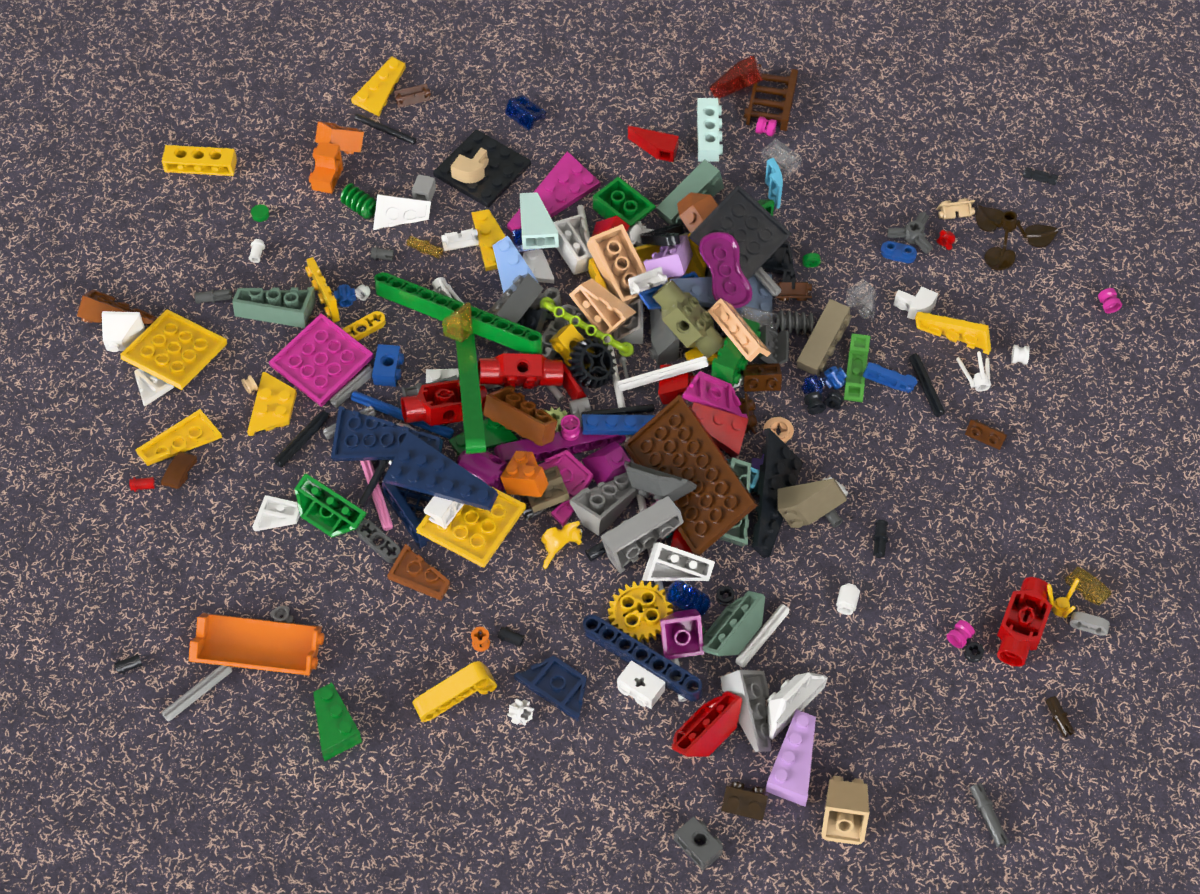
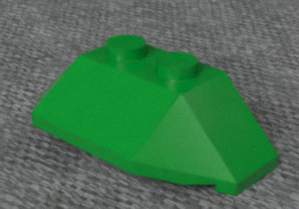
M306 473L294 489L301 518L331 538L356 530L367 514Z

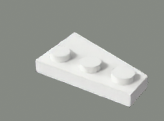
M377 194L373 230L429 220L431 201Z

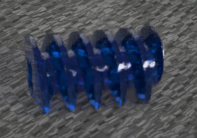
M682 580L673 582L666 591V600L680 609H696L703 616L710 607V598L706 593L697 590Z

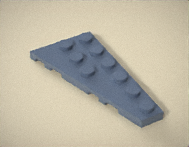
M753 275L748 280L752 287L751 301L747 305L735 309L742 316L770 322L773 318L772 295ZM712 277L672 279L683 292H689L695 297L701 306L711 308L716 303L712 294Z

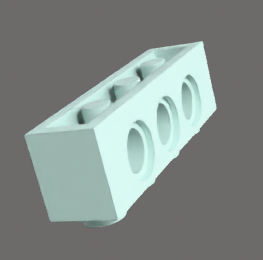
M698 98L697 100L698 161L705 159L707 161L719 162V155L723 154V144H719V142H722V131H719V128L722 129V118H719L722 114V105H718V98Z

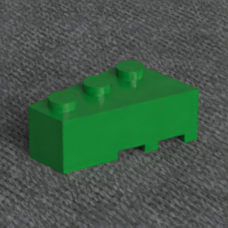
M331 682L314 691L321 751L324 761H327L361 743L362 739L356 724L333 683Z

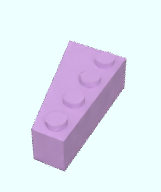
M799 710L795 711L767 781L765 791L806 807L808 798L815 716Z

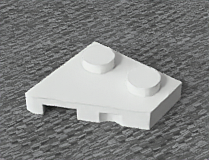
M524 249L523 259L537 281L554 283V276L543 250Z
M140 368L134 371L144 406L174 388L173 385Z

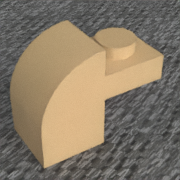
M480 148L473 159L459 155L451 165L452 178L464 183H475L485 177L484 168L489 161L487 150Z

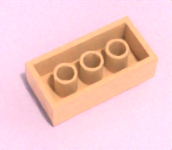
M623 224L590 237L587 247L609 291L627 305L639 299L640 296L638 294H630L628 279L645 273L646 270Z

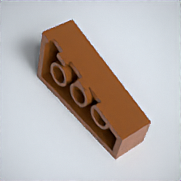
M512 385L486 395L483 415L490 418L491 421L505 426L506 429L518 433L521 437L533 441L538 446L554 441L557 420L543 409H537L534 402H527L525 395L521 392L518 394L514 392L515 388Z

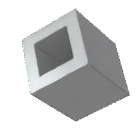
M418 174L412 188L413 199L431 201L436 190L435 178Z

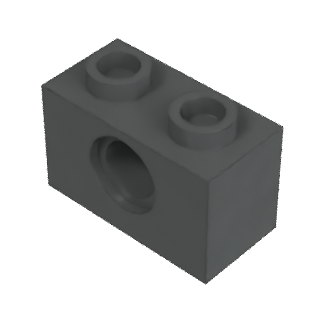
M692 817L674 832V841L702 871L722 855L723 844L720 839L712 836L704 822L698 821L695 817ZM703 840L705 844L699 846L695 844V841Z

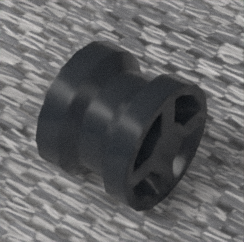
M812 392L804 397V402L808 405L807 411L811 415L820 414L826 409L820 392Z

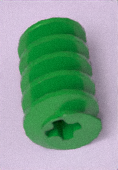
M352 183L346 185L340 197L342 204L351 208L365 219L372 218L375 215L376 209L375 198L370 197L367 193L365 194L363 190L355 187Z

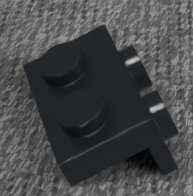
M529 307L517 324L541 333L545 320L554 321L555 317L550 315V311L539 308L537 310Z

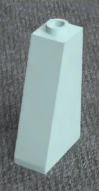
M537 192L520 193L523 250L559 247L558 230Z

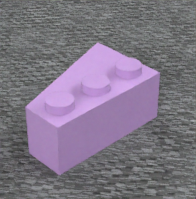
M680 236V244L661 246L658 254L654 252L652 259H646L643 262L646 272L662 267L663 275H666L667 278L673 277L676 279L682 277L693 256L688 236Z

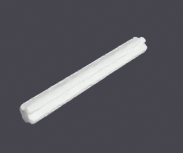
M702 356L623 379L617 382L618 389L622 392L708 367V360L706 356Z

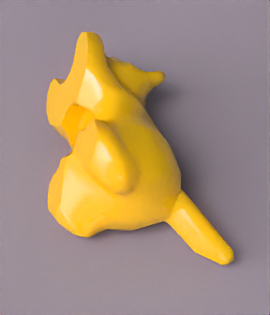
M580 521L569 523L561 530L553 527L545 531L541 538V542L549 553L544 560L543 567L547 569L555 554L568 542H575L577 545L582 543V529L577 528L580 525Z

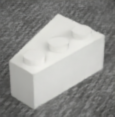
M584 214L553 222L558 230L559 247L556 248L572 273L576 275L588 271L589 259L593 257L587 247L589 239L587 227L584 223Z

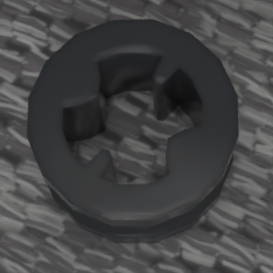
M830 392L825 400V404L829 408L838 410L844 402V397L837 392Z
M722 586L717 590L716 600L720 605L728 606L733 603L735 592L729 586ZM724 593H728L726 599L723 598Z
M977 642L969 643L964 652L965 658L973 663L979 662L984 654V648ZM973 649L977 650L975 656L971 654Z

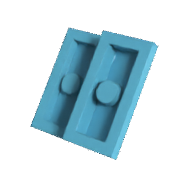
M774 158L767 160L765 183L769 187L768 198L775 202L774 206L778 209L781 204L783 179L777 162Z

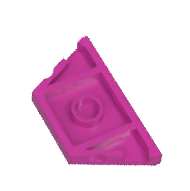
M699 371L682 395L683 399L690 402H696L748 418L747 414H742L739 408L741 402L736 396L732 384Z

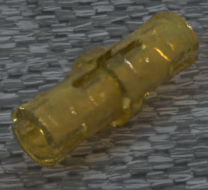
M412 235L407 240L406 244L408 247L417 249L422 254L426 253L437 259L440 258L439 255L442 256L443 248L430 244L428 240L423 241Z

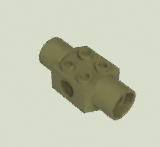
M672 279L654 293L652 297L661 306L663 322L686 348L697 347L704 356L709 358L724 345L725 339L714 328V320L709 312L704 310L698 300L689 292H683Z

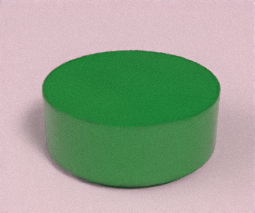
M258 204L251 209L253 220L263 222L269 218V209L266 205Z
M809 253L802 257L803 266L807 268L817 267L821 263L820 255L817 253Z

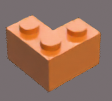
M318 121L315 142L319 144V141L340 145V151L353 155L354 152L361 153L364 132L357 128L341 127L335 123Z
M319 141L317 148L313 150L315 169L310 173L309 182L311 183L312 190L332 194L343 170L340 145Z
M516 451L500 476L506 493L511 495L542 497L549 484L543 467L538 466L533 452Z

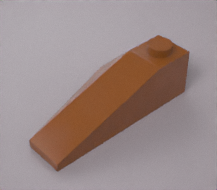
M91 290L82 296L77 316L87 323H102L103 311L140 312L144 324H152L158 318L140 309L134 308L132 310L128 303L114 302L115 297L96 290Z

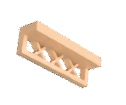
M720 298L708 310L709 314L748 361L751 362L759 353L766 357L771 354L730 303Z

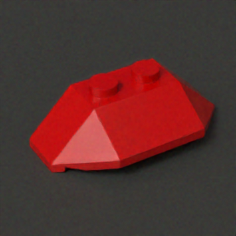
M726 691L722 693V696L703 704L675 732L671 746L672 749L686 757H709L737 728L742 698Z

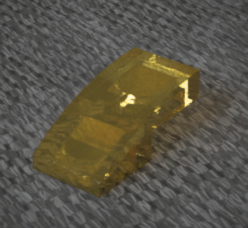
M1077 567L1065 578L1066 584L1072 586L1075 579L1079 578L1076 589L1082 592L1084 599L1098 606L1112 594L1107 586L1080 567Z

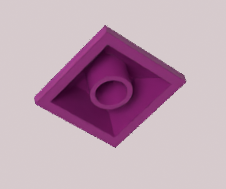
M616 441L582 459L586 468L593 474V479L597 485L600 482L607 483L612 481L615 476L625 473V460L631 462L623 448Z
M696 609L677 611L660 619L663 656L669 660L704 655L701 615Z

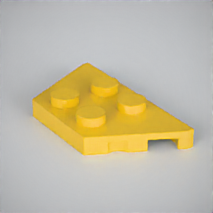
M262 372L247 431L248 436H253L258 431H270L276 427L289 425L297 395L296 389L270 374Z

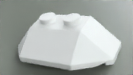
M809 672L795 675L791 680L787 679L782 684L781 690L778 693L774 692L768 698L767 702L769 704L766 712L769 738L773 740L792 721L795 711H802L825 688L828 677Z

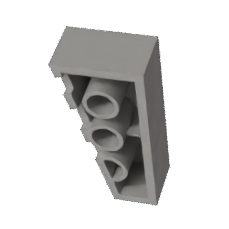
M666 496L602 535L601 539L607 556L617 571L621 574L626 570L624 568L625 565L630 561L634 563L639 559L638 555L645 549H652L657 539L660 537L664 539L684 523L681 511L670 497Z

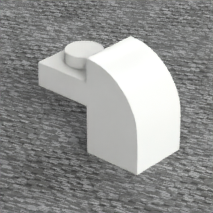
M922 286L916 297L898 290L895 295L894 306L900 310L908 311L907 318L915 319L917 312L931 313L936 304L938 293Z

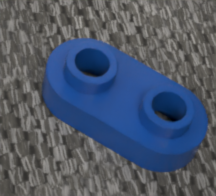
M887 241L881 246V255L886 259L912 263L917 256L916 249L910 245Z

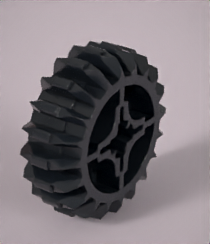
M586 338L583 341L577 342V345L572 348L573 352L569 354L572 358L568 361L572 365L569 370L574 372L572 376L577 377L576 381L578 383L582 382V386H588L591 389L606 385L613 378L612 374L616 372L613 367L617 365L613 363V360L616 358L611 355L613 350H608L609 344H603V340H597V338ZM587 349H590V350L594 351L595 353H594V354H592L591 352L589 353V352L587 351ZM590 372H592L593 374L596 373L598 377L590 375Z

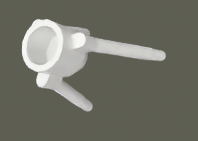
M439 277L432 282L434 288L432 291L450 298L453 296L456 300L463 302L453 291L451 285L447 284L445 278Z
M977 352L980 372L976 373L972 379L961 359L957 357L956 360L970 382L971 388L975 387L976 391L988 390L991 386L989 358L985 360L984 373L981 352Z

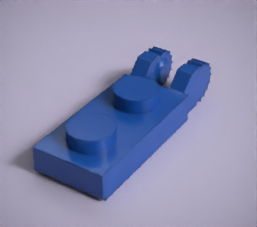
M869 362L862 375L864 378L906 393H911L914 386L917 385L916 377H912L909 374L904 376L895 370L886 369L876 363Z

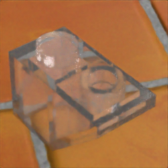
M861 279L847 289L845 301L850 307L856 309L862 318L867 319L870 323L873 322L876 290L864 279Z

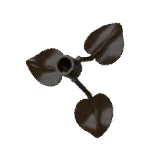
M980 205L976 211V222L981 230L992 232L997 227H1002L1005 230L1003 249L993 247L985 253L986 264L994 270H1005L1014 264L1015 252L1006 250L1008 232H1013L1017 226L1023 237L1028 238V243L1034 247L1049 245L1058 233V228L1046 225H1031L1024 232L1020 220H1017V214L1014 211L1003 212Z

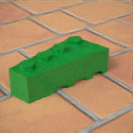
M743 318L760 339V323ZM728 336L724 341L723 348H720L718 351V357L712 361L711 376L728 382L734 387L735 384L738 385L741 378L740 372L745 370L748 360Z

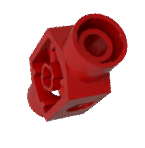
M503 353L494 358H479V384H493L504 386V388L510 385L514 388L516 386H523L524 389H533L537 386H562L563 361L547 359L542 354Z
M459 379L421 385L418 395L401 397V410L404 422L424 421L430 426L463 421ZM480 385L482 412H484L487 390L484 385Z
M1027 577L1023 580L1020 591H1013L997 634L1002 640L997 657L1003 663L1021 667L1025 664L1029 651L1036 650L1052 608V605L1047 601L1048 583L1042 579Z

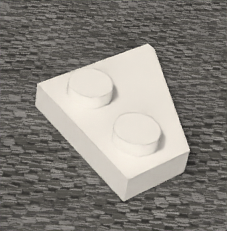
M265 495L253 524V530L260 531L297 524L300 517L298 503Z

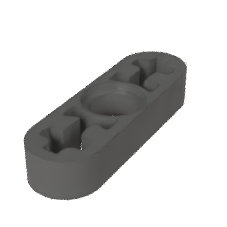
M362 520L356 529L359 538L386 562L395 563L401 552L400 547L370 520ZM363 527H364L365 529L369 528V532L371 533V536H370L369 533H368L367 531H365V530L362 532V528H363ZM376 538L384 539L381 545H375L373 541ZM387 546H388V549H389L391 552H395L396 555H392V554L389 555L388 550L386 549Z

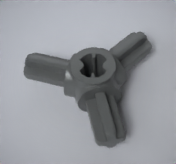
M926 212L919 213L916 220L904 225V228H888L887 230L889 238H904L910 244H917L924 253L928 254L933 249V246L925 238L926 234L924 233V225L929 219Z

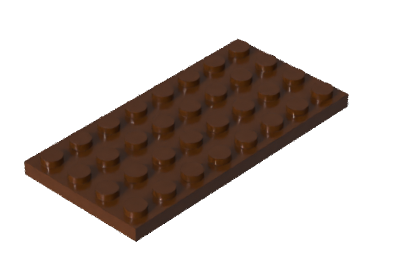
M680 394L623 444L635 464L688 479L697 485L695 490L674 501V504L681 511L684 522L677 529L694 555L700 556L758 506L693 410Z

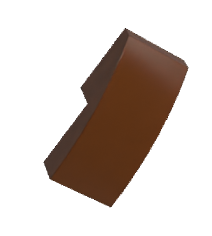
M179 452L168 466L161 480V485L179 489L188 479L187 472L197 463V456Z

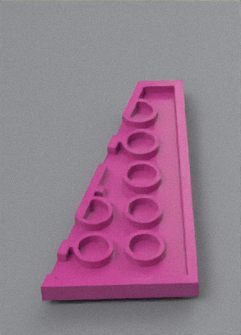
M567 151L534 192L539 194L552 218L599 188L601 183ZM520 209L507 224V229L518 239L522 237Z

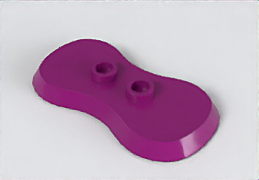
M714 232L705 235L700 241L699 250L712 274V294L717 302L722 298L734 308L747 305L752 299V287L740 267V249L737 241L732 235L725 232Z

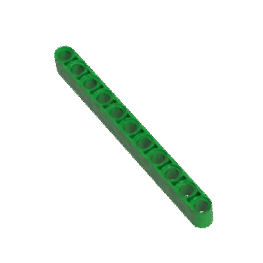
M385 272L378 273L374 277L376 294L380 297L524 354L542 353V334L538 331Z
M454 326L466 454L486 453L474 333Z

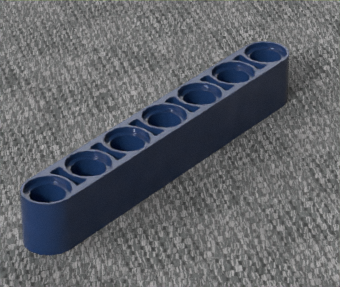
M588 615L584 618L583 628L587 638L627 663H630L632 660L665 681L666 687L685 699L696 702L702 698V682L698 677L600 617ZM590 626H597L595 629H589ZM609 635L614 636L611 639H605ZM623 646H630L628 649H621ZM640 656H646V657H647V658L644 659V660L638 659ZM657 666L664 667L661 670H655ZM675 676L681 677L677 681L672 680ZM691 687L698 688L696 691L688 690Z

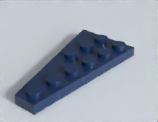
M339 406L331 459L333 461L394 460L408 431L441 453L443 440L440 437L425 432H418L406 426L402 427L393 422L371 415L367 416L358 411H351Z

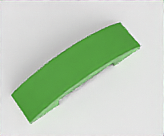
M853 333L851 335L844 400L863 402L865 378L862 375L867 366L870 336Z

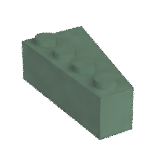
M704 159L656 207L658 216L670 225L682 223L677 203L690 192L715 196L724 188L720 170Z
M291 287V290H280V288H272L270 290L238 288L232 303L236 317L306 328L316 299L314 287H307V290H299L298 287Z
M733 457L727 460L749 492L751 463ZM748 514L719 539L742 547L748 545Z

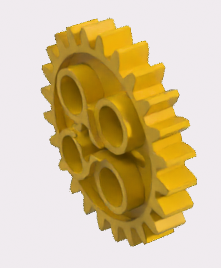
M633 581V587L625 584L626 590L623 591L619 588V595L613 594L614 601L609 602L611 607L608 609V614L610 615L608 616L609 622H612L611 625L632 638H636L639 642L645 638V641L649 643V637L657 640L656 634L661 635L660 619L674 613L673 609H671L673 604L669 602L670 596L666 595L665 589L659 591L658 584L652 588L650 581L647 586H644L643 581L638 586ZM647 599H652L649 603L644 602ZM626 604H633L631 607H625ZM650 617H657L655 620H648ZM632 621H636V622H637V623L634 624V625H629V623L632 622Z

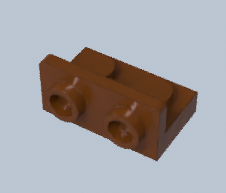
M779 363L747 364L745 370H742L744 392L781 390L782 373Z

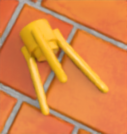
M1079 578L1075 579L1066 597H1059L1055 601L1051 584L1047 585L1049 603L1052 605V611L1055 615L1067 618L1075 610V606L1070 607L1069 600L1079 583Z

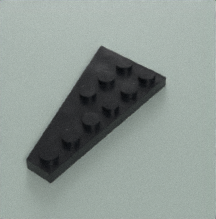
M770 428L763 430V436L766 439L765 445L762 446L761 453L764 454L763 464L760 465L757 494L760 495V500L755 511L758 513V520L754 524L752 548L763 558L770 557L784 518L778 511V489L795 486L803 465V461Z

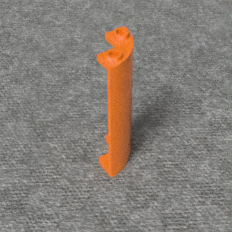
M202 613L197 617L196 637L190 641L189 662L310 675L313 669H317V654L319 645H323L324 633H321V626Z

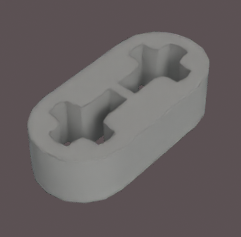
M1073 612L1070 619V626L1075 629L1100 636L1108 634L1110 623L1104 618L1083 612Z

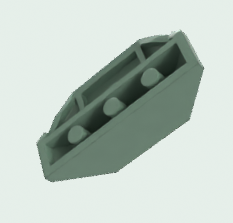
M748 591L743 597L728 605L704 634L703 651L716 656L739 655L762 626L765 604L764 594Z

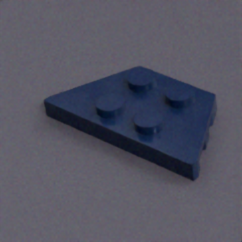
M555 656L545 659L542 663L530 666L531 669L522 673H515L514 679L577 722L579 721L587 677Z

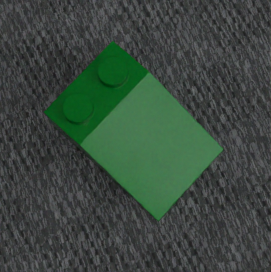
M620 177L615 178L593 195L594 211L604 219L619 216L630 225L629 228L656 208L653 203Z

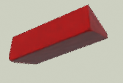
M563 364L562 385L570 398L576 400L587 397L576 381V378L572 376L571 370Z

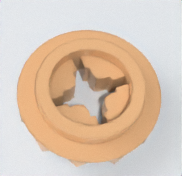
M782 417L769 419L763 430L770 428L785 444L789 439H792L794 433L792 423ZM778 426H779V429H780V431H781V433H780L779 435H778L777 432H776V429L778 428Z

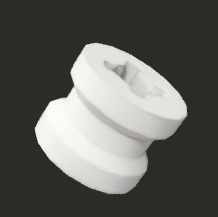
M1013 345L1011 363L1022 362V364L1027 365L1030 352L1029 346L1019 347L1018 345Z

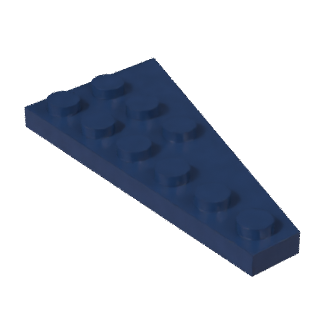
M408 431L384 477L385 483L488 511H491L498 496L494 488L410 431Z

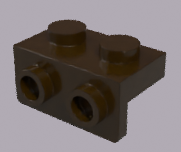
M732 781V784L728 783L721 811L763 821L769 793L765 792L764 788L753 786L751 789L744 787L745 784Z

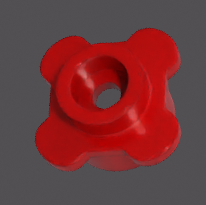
M941 230L937 243L946 247L947 250H951L953 248L952 244L956 240L955 235L951 231Z

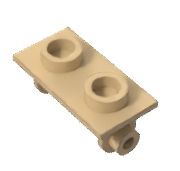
M965 198L953 203L950 200L943 201L936 210H941L938 212V215L943 220L956 218L955 212H958L959 218L971 217L975 214L974 207L971 208L975 200Z

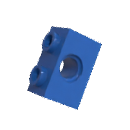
M378 344L372 372L374 385L396 387L397 380L401 379V369L399 368L404 363V354L401 353L400 346Z

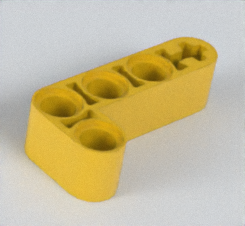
M476 661L418 696L413 701V705L421 721L427 722L477 691L482 695L488 694V691H494L497 688V684L488 667L481 661Z

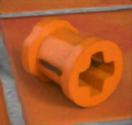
M476 627L471 632L472 646L476 651H486L490 647L489 631L484 627Z

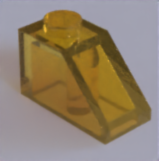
M471 303L463 304L442 320L443 336L462 343L472 334Z

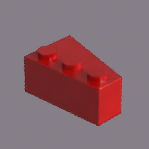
M693 402L690 408L717 447L727 452L729 456L736 458L741 450L748 418Z

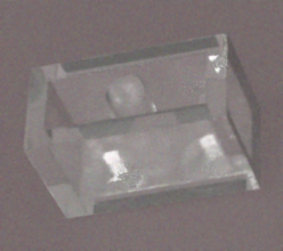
M777 139L762 149L761 162L767 165V160L774 158L785 180L801 167L802 157Z

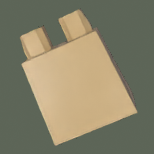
M833 776L829 780L821 835L827 841L859 845L865 840L869 817L868 784H864L863 779L855 778L852 782H847L841 776Z

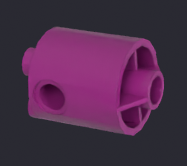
M465 450L459 455L457 459L458 465L489 486L501 492L504 491L505 488L500 476L508 465L506 461L487 450L486 453L466 454Z

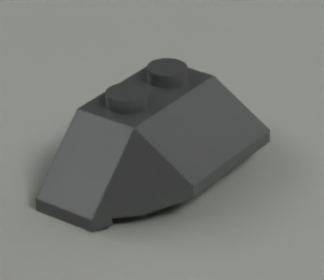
M626 460L624 462L631 486L638 490V494L643 497L649 498V495L654 496V500L658 501L669 496L674 502L697 487L696 484L688 479Z

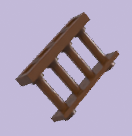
M758 64L757 71H753L752 80L754 85L749 107L745 108L744 118H747L746 125H750L751 117L759 118L762 116L767 120H777L778 123H781L780 130L787 131L798 77L797 69H791L790 76L784 77L761 73V64ZM759 80L785 83L788 88L779 89L759 86L758 84ZM756 93L783 96L785 100L780 102L756 98ZM754 105L779 108L783 113L773 114L753 111Z

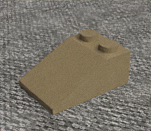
M834 478L778 489V511L791 528H801L802 526L810 525L847 501L846 495Z

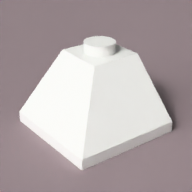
M102 312L103 342L107 351H124L146 330L140 312Z

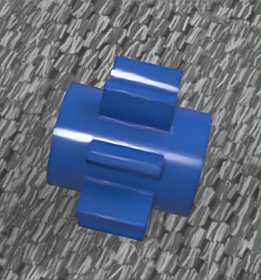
M340 285L337 291H333L336 302L341 307H349L353 304V301H356L355 288H351L349 285Z
M832 366L824 372L826 377L823 378V381L828 388L839 389L846 383L844 378L847 375L841 367Z

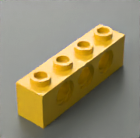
M165 145L162 157L164 171L173 173L234 176L237 163L235 149Z

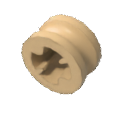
M251 375L246 380H241L248 394H251L253 390H258L257 384Z

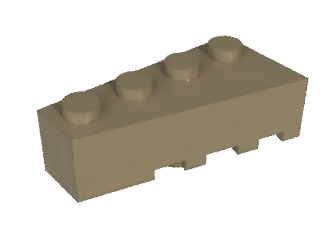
M832 299L828 301L797 360V368L815 376H818L820 371L823 372L827 366L826 361L829 356L833 355L838 341L842 338L852 318L850 307Z

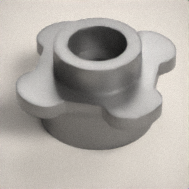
M279 606L270 613L274 621L292 623L293 617L289 614L290 609L288 606Z

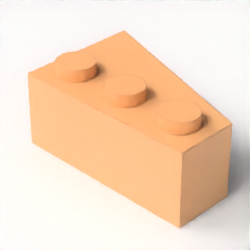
M592 278L580 284L569 294L590 323L605 334H611L636 313L635 310Z

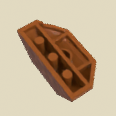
M690 192L677 203L679 217L689 232L692 233L718 206V203L712 195Z

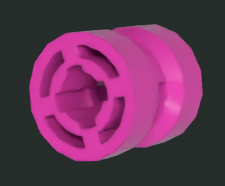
M760 116L756 126V133H766L767 136L773 137L777 120H767L765 117Z
M1107 288L1098 294V299L1100 303H1103L1105 313L1116 312L1122 307V303L1117 298L1114 288Z
M566 415L561 420V435L567 441L576 440L580 435V421L575 415Z
M959 620L955 624V629L950 630L946 637L952 645L962 649L966 645L967 639L972 638L975 634V630L968 622Z

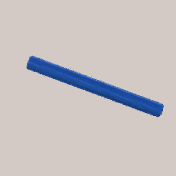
M357 391L352 393V401L367 407L372 406L374 410L404 421L400 408ZM424 421L410 423L448 439H451L454 434L452 428L444 425L430 426Z

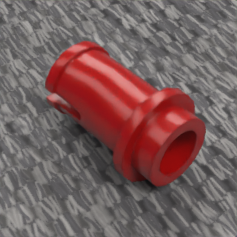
M133 477V479L129 480L131 491L155 489L154 477L138 479Z

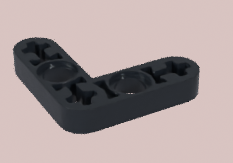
M673 224L640 234L641 244L678 245L680 244L679 235L684 234L683 224Z

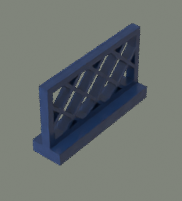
M382 480V494L418 547L423 548L430 539L417 533L416 528L423 519L417 517L416 512H424L425 507L419 506L420 500L430 502L432 498L422 495L423 493L421 492L420 494L409 492L410 489L406 491L398 489L397 486L385 483ZM406 498L418 499L416 505L407 503Z

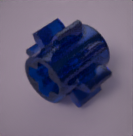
M813 374L803 379L804 383L801 388L804 395L812 392H824L822 388L826 384L823 377L819 378L816 374Z

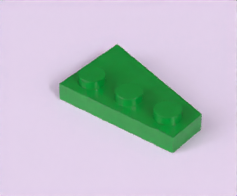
M490 418L483 420L486 449L518 441L512 431L506 429L505 426L491 421ZM464 432L449 440L450 446L458 456L466 450Z

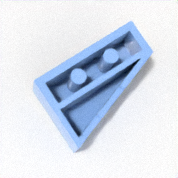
M509 236L493 245L503 293L510 288L513 280L518 275L529 274L537 281Z

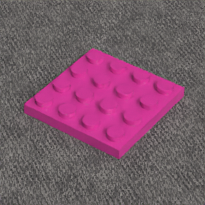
M321 313L269 361V365L322 407L374 358V355Z

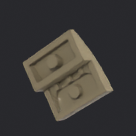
M558 466L544 470L549 484L542 497L527 496L533 513L570 500Z

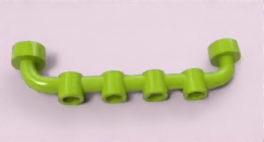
M550 297L541 299L539 303L540 308L553 312L556 317L569 321L574 327L583 329L587 335L603 340V344H609L618 349L622 356L630 357L633 355L634 346L631 343H621L615 340L612 335L601 332L595 325H589L582 321L579 316H573L566 312L565 308L557 307L555 301ZM559 309H562L563 313L559 316L557 312ZM578 318V324L574 325L573 320ZM594 327V333L590 334L589 329ZM607 336L611 338L609 343L605 342Z

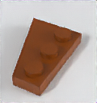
M407 544L404 545L387 575L389 580L442 601L450 586V581L434 567L428 565Z

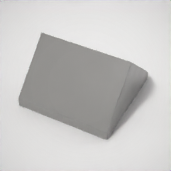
M639 298L628 305L636 313L614 331V339L621 343L643 344V301Z

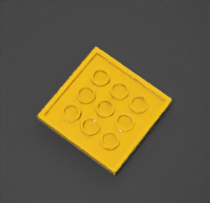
M167 309L120 355L122 360L182 390L227 345V339Z
M495 489L498 496L491 511L464 504L446 529L429 520L430 516L426 515L416 528L418 534L484 568L526 509V504Z

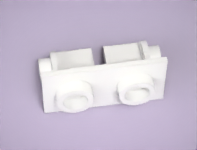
M471 228L463 230L461 233L452 232L441 235L444 251L479 245L477 229L473 230Z
M662 267L628 279L631 295H639V293L661 284L664 285L665 282H668L667 276L663 275Z

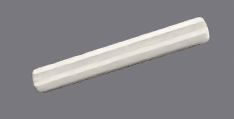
M781 604L738 655L736 658L737 665L740 667L747 665L789 614L787 606Z

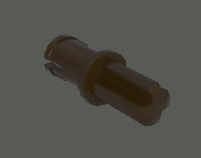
M1056 696L1048 698L1045 702L1053 716V722H1056L1063 738L1068 737L1067 734L1071 736L1075 733V730L1067 718L1068 713L1064 712Z

